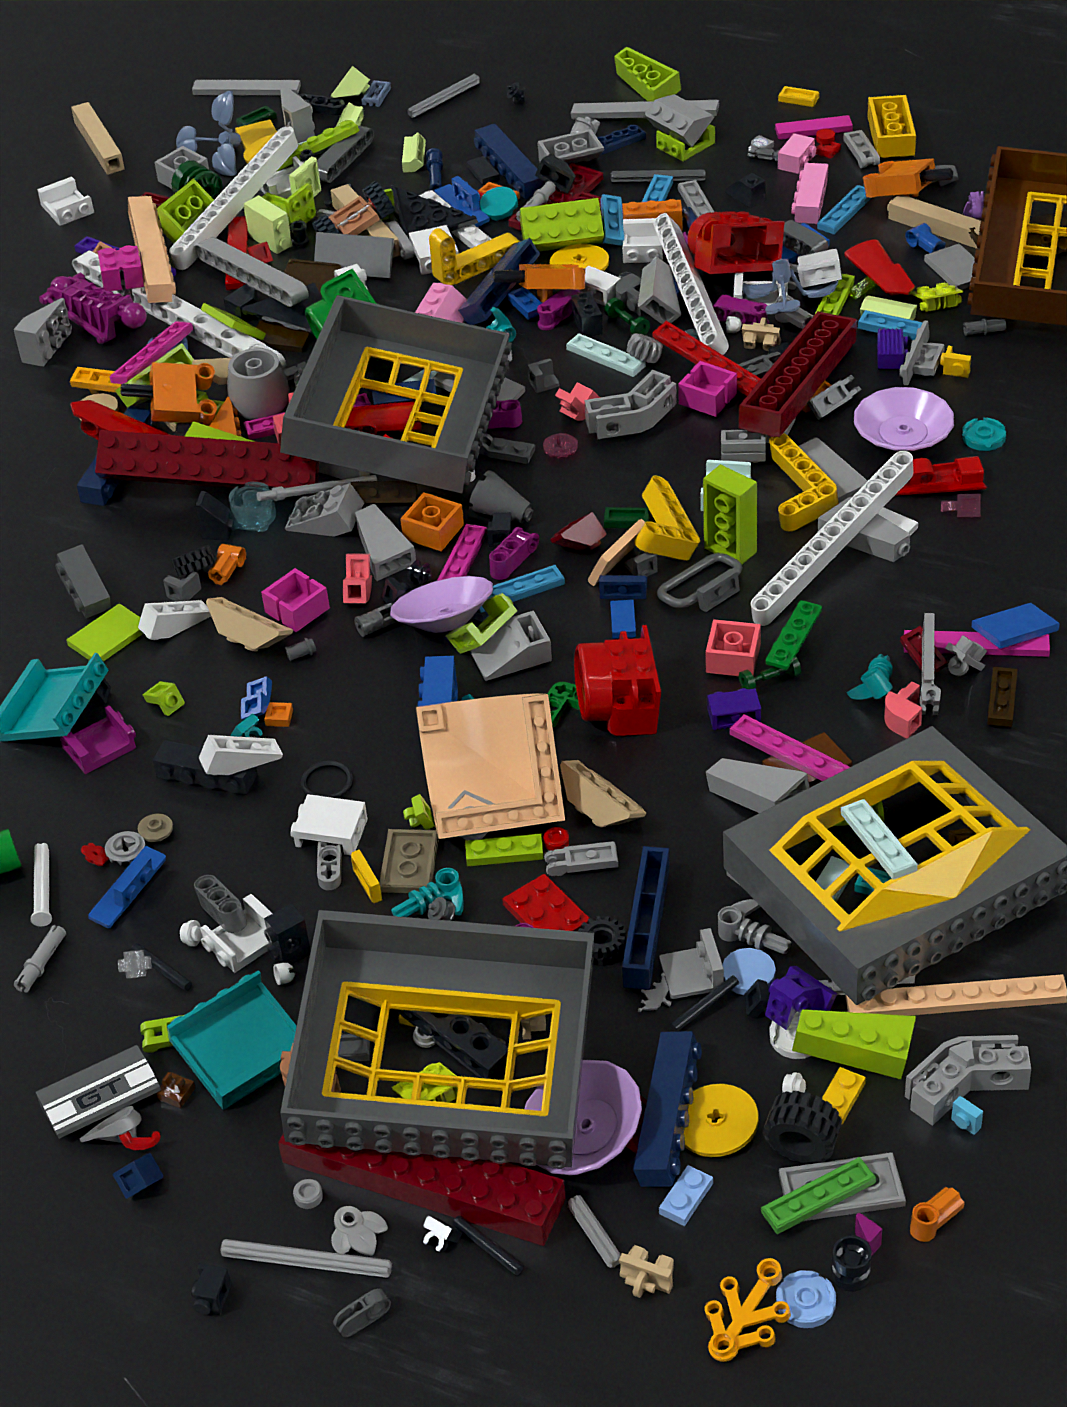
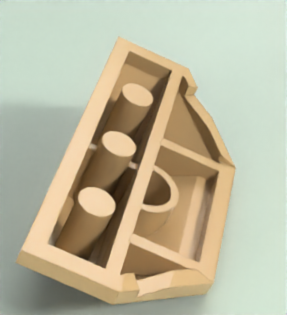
M209 598L206 601L218 633L226 636L230 642L244 644L248 650L258 651V649L270 647L292 634L293 629L230 602L225 598Z
M579 760L561 762L560 767L567 800L576 806L575 809L593 819L592 822L599 827L619 825L645 817L646 812L640 805L599 774L588 769Z

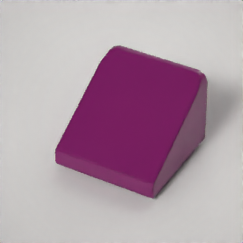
M858 1213L855 1221V1233L867 1241L873 1255L881 1246L882 1228L861 1213Z

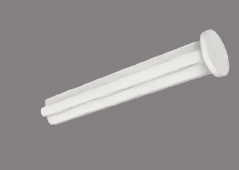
M46 843L36 844L34 847V913L31 915V922L36 926H46L52 921V916L49 913V849Z

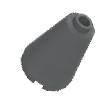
M490 470L485 472L483 475L487 477L484 481L479 480L472 492L470 503L473 506L469 507V509L492 517L493 513L511 512L512 522L520 524L525 521L528 522L533 514L532 504L495 472Z

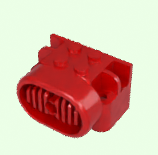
M731 211L702 214L692 223L688 232V246L695 256L694 267L709 274L772 271V263L780 260L782 257L785 222L749 215L748 212Z
M642 625L640 639H628L626 631H621L618 640H605L604 643L578 644L574 656V674L582 719L586 722L605 721L607 730L613 735L656 734L661 689L647 625Z

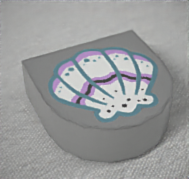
M759 135L751 141V146H756L758 149L760 147L772 149L774 141Z

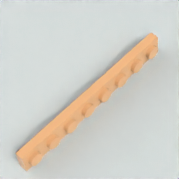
M1063 975L891 988L878 993L871 1000H866L858 1005H855L846 995L848 1012L910 1016L1067 1003V987Z

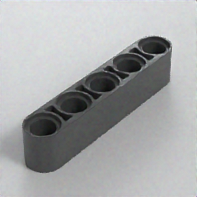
M358 125L359 132L333 144L317 160L320 181L331 183L371 144L374 136L373 130Z

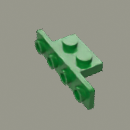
M803 600L798 603L787 624L783 627L777 641L774 642L766 658L767 665L785 670L790 667L822 611L821 605Z

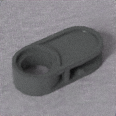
M374 1289L343 1308L335 1316L333 1324L343 1337H350L382 1317L389 1310L391 1301L382 1289Z

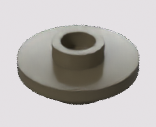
M164 814L146 816L138 824V833L148 842L164 840L173 830L172 820Z

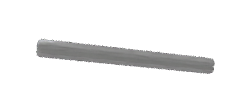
M230 1239L223 1240L221 1245L223 1257L385 1278L390 1276L392 1270L391 1261L386 1259Z

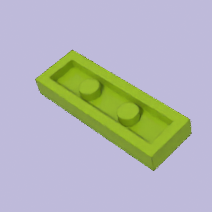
M541 834L465 841L467 866L543 859Z

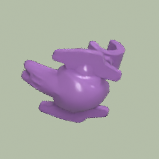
M979 191L970 192L968 196L969 202L966 203L963 211L965 216L981 220L985 199L984 191H981V194Z

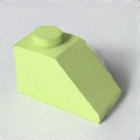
M352 66L330 98L340 99L359 96L360 93L365 94L370 87L367 84L370 79Z

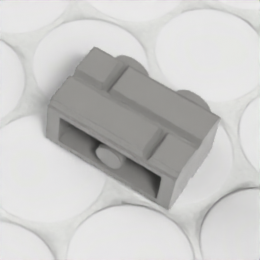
M721 430L722 461L750 463L765 461V434L751 433L747 430Z

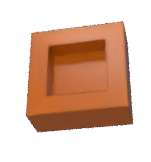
M269 702L264 718L265 726L289 727L293 713L292 703Z

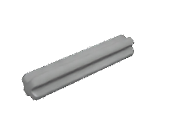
M579 1195L570 1198L568 1208L607 1266L614 1268L616 1265H620L619 1258L621 1254L584 1199Z

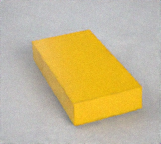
M784 86L778 95L779 102L814 107L819 99L818 91Z
M361 851L351 852L353 871L373 903L382 901L380 883Z

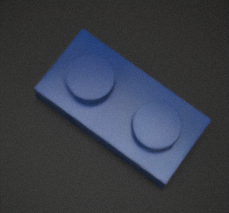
M522 287L507 294L508 301L527 319L535 318L539 315L537 307L542 303L528 289Z

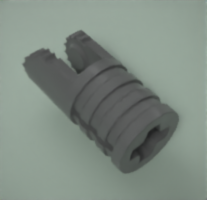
M392 603L355 617L356 628L362 637L398 622L391 616L383 619V615L391 612Z

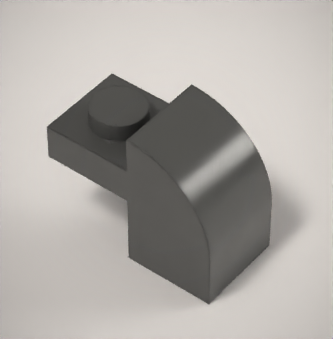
M630 273L616 283V297L623 301L624 309L628 308L642 316L646 312L638 307L641 278Z

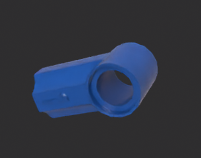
M926 223L908 230L905 234L906 240L911 247L919 245L929 253L945 248V242L933 235L931 228Z

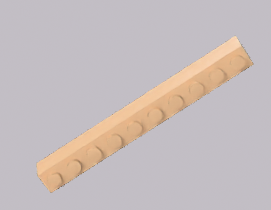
M151 196L128 197V215L135 246L138 247L148 303L172 302V294H176L175 282H173V273H171V264H169V256L167 255L160 220L158 219V211H156V203H152Z

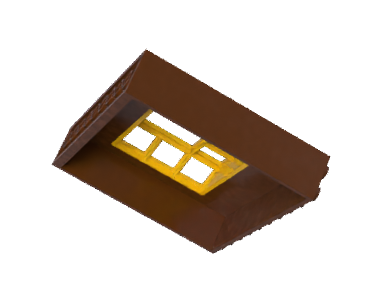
M998 146L996 154H992L991 166L993 167H990L989 181L987 182L982 221L980 222L977 249L975 251V263H973L969 290L973 291V293H969L967 305H971L970 314L1067 326V291L1051 289L1058 236L1067 237V228L1060 227L1062 208L1064 204L1067 205V154ZM1033 201L1056 203L1054 226L1029 223ZM1028 233L1052 235L1051 247L1026 245ZM1024 255L1049 257L1047 270L1023 267ZM1021 276L1046 279L1045 288L1020 286Z

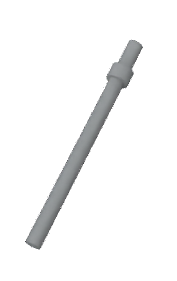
M376 475L290 488L275 487L270 491L257 492V500H284L285 497L327 491L337 485L349 484L350 481H377Z

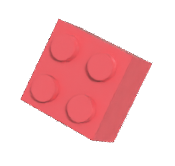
M713 619L706 648V673L739 676V672L749 670L754 677L761 645V624Z

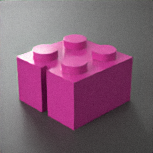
M127 245L119 248L120 250L115 248L98 250L104 290H122L119 270L124 271L126 289L144 287L137 246Z
M699 361L690 371V374L688 373L678 383L679 404L716 417L725 407V403L728 404L737 394V373Z
M296 568L261 592L265 613L278 621L282 620L284 625L295 632L330 608L327 588L314 579L310 580L309 576Z

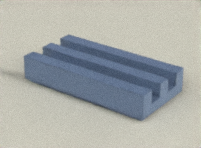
M373 81L362 98V105L369 103V106H373L376 103V107H380L391 89V83Z

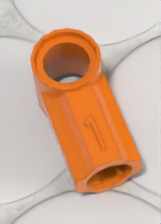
M221 544L217 552V560L208 572L209 579L218 585H223L224 582H227L235 568L243 566L246 559L245 548Z
M945 1187L928 1202L917 1204L913 1208L911 1235L922 1242L932 1240L936 1236V1231L964 1208V1201L961 1199L960 1193L952 1187Z

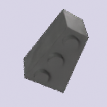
M81 544L58 553V563L55 564L57 572L68 593L73 597L78 612L81 611L85 618H89L111 609L110 596L84 546Z

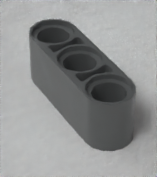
M793 220L785 222L784 247L801 256L828 250V242L823 236Z
M203 875L196 879L194 888L202 908L225 931L236 933L243 930L247 925V920L239 899L213 875Z

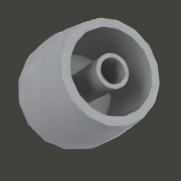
M251 348L235 354L229 361L227 392L232 405L236 407L240 417L246 420H254L279 414L287 407L289 402L288 394L290 393L289 384L276 353L264 348Z

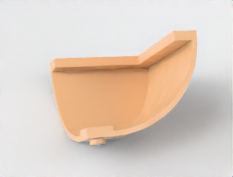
M548 694L506 695L416 707L429 797L439 839L565 820ZM464 790L494 803L488 805L465 794L453 808H448Z

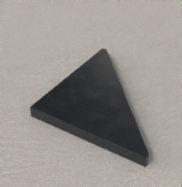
M391 185L401 227L408 238L411 232L447 225L449 232L478 223L477 217L474 215H467L456 208L446 207L440 202L430 198H423L417 193L402 190L396 185Z
M315 283L306 285L309 294L308 298L291 307L271 297L242 307V312L244 315L251 314L257 316L258 319L271 323H281L285 327L298 331L301 329L314 335L306 319L305 309L320 301L322 297Z

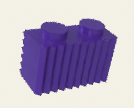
M879 328L877 335L878 369H900L901 365H904L908 352L907 336H903L902 328H892L891 330L889 328Z
M742 688L738 691L716 692L707 695V709L713 730L717 728L719 730L721 728H731L744 714L761 722V706L756 688Z

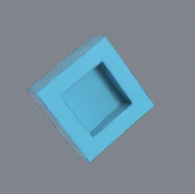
M959 1096L953 1102L951 1120L961 1129H966L975 1135L981 1129L983 1111Z

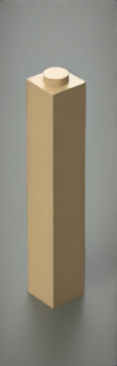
M89 102L72 106L74 122L106 174L124 170L121 152Z
M348 184L331 190L332 204L337 211L359 197ZM381 219L358 234L361 236L394 238L393 258L400 255L399 239Z
M897 195L889 202L887 208L889 219L911 227L926 223L931 228L932 234L977 248L970 237L969 231L971 232L969 228L975 227L974 231L979 235L980 220L905 195Z

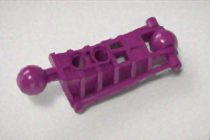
M81 272L73 277H56L51 282L47 292L39 296V301L43 305L51 304L60 298H64L69 319L95 336L100 344L115 338L114 322L128 328H138L145 323L147 318L144 307L139 303H134L129 295L123 297L119 293L114 294L112 291H106L102 287L98 288L94 283L86 281L85 275Z

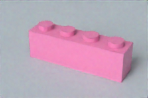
M805 163L804 170H800L797 192H795L794 202L792 203V214L795 215V222L811 224L819 222L828 182V164Z

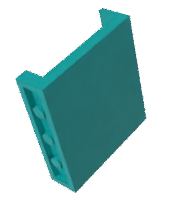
M94 653L86 666L48 670L44 668L39 659L31 660L0 706V741L67 736L109 671L99 654Z
M258 970L252 975L244 976L232 987L222 989L209 1001L199 1003L186 1015L173 1019L167 1026L169 1041L222 1110L281 1074L282 1051L290 1052L294 1043L297 1026L261 982V973Z

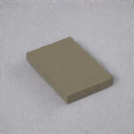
M388 829L379 881L381 892L409 893L412 890L419 892V888L422 886L427 888V883L432 882L439 841L436 830Z

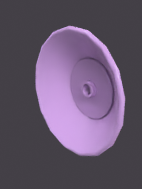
M893 387L876 391L864 398L854 411V425L863 438L876 446L894 451H915L932 447L945 439L954 427V413L946 401L932 392L910 387Z
M474 576L453 577L431 582L400 597L391 606L390 616L400 623L428 632L440 633L451 631L463 626L473 617L493 593V583L483 577Z
M583 1060L572 1168L555 1169L548 1165H538L539 1167L552 1174L578 1175L602 1167L622 1152L636 1132L642 1111L639 1087L627 1070L609 1061ZM544 1085L538 1086L527 1100L524 1109L541 1111Z

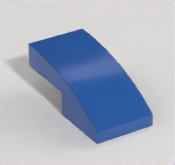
M267 676L247 683V697L241 699L242 720H245L252 713L257 717L266 712L272 690V680Z

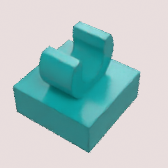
M252 713L235 727L230 736L250 737L249 734H253L256 738H260L263 733L258 727H255L259 719Z

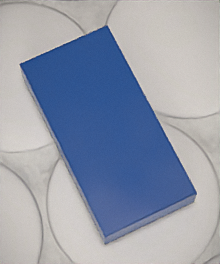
M634 600L610 601L612 638H619L621 631H626L628 638L636 637Z

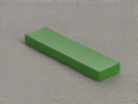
M858 1157L762 1206L761 1213L776 1234H779L874 1185L876 1177L864 1161Z

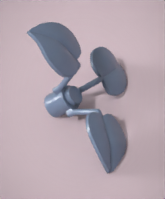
M227 91L215 98L211 110L213 119L219 121V126L226 131L220 133L219 138L196 137V129L194 127L185 126L177 135L176 146L177 149L184 146L196 152V141L220 142L222 145L217 148L218 151L212 157L213 168L221 175L235 176L237 172L234 148L240 145L241 137L238 133L232 132L231 128L225 126L231 122L233 116V91Z
M780 259L772 263L774 271L772 272V283L757 285L743 283V292L747 298L767 296L770 292L778 289L777 280L781 284L783 302L770 304L765 308L767 314L788 313L800 308L798 300L787 301L784 283L789 282L790 277L794 280L803 296L808 295L809 298L823 297L833 293L838 285V280L803 289L794 274V270L790 269L788 259Z

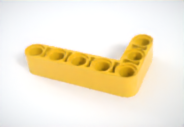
M441 228L434 229L429 236L433 276L441 283L453 286L495 267L511 246L521 241L511 233H505L456 255L454 239Z
M783 433L781 437H770L769 443L772 459L804 491L783 502L778 507L781 528L785 531H794L818 519L839 504L837 486L788 435Z
M654 475L642 493V497L656 523L645 522L635 538L634 544L640 550L648 553L689 560L700 543V538L670 484L664 478Z

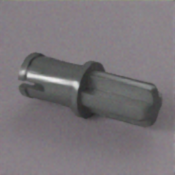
M983 318L982 321L964 322V335L982 333L987 335L988 332L1004 331L1006 321L1004 318L992 320Z

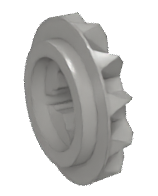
M131 831L117 833L105 845L106 856L109 857L111 863L117 861L122 865L125 861H128L131 864L132 860L145 847L144 838L140 834ZM123 844H125L129 851L124 852Z

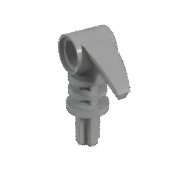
M754 899L737 902L719 911L718 934L721 939L729 942L738 939L741 942L747 940L748 945L755 944V949L761 951L767 947L782 954L788 953L791 946L790 940L771 933L772 929L769 925L765 924L760 927V923L754 922L752 924L751 919L745 918V916L761 907Z

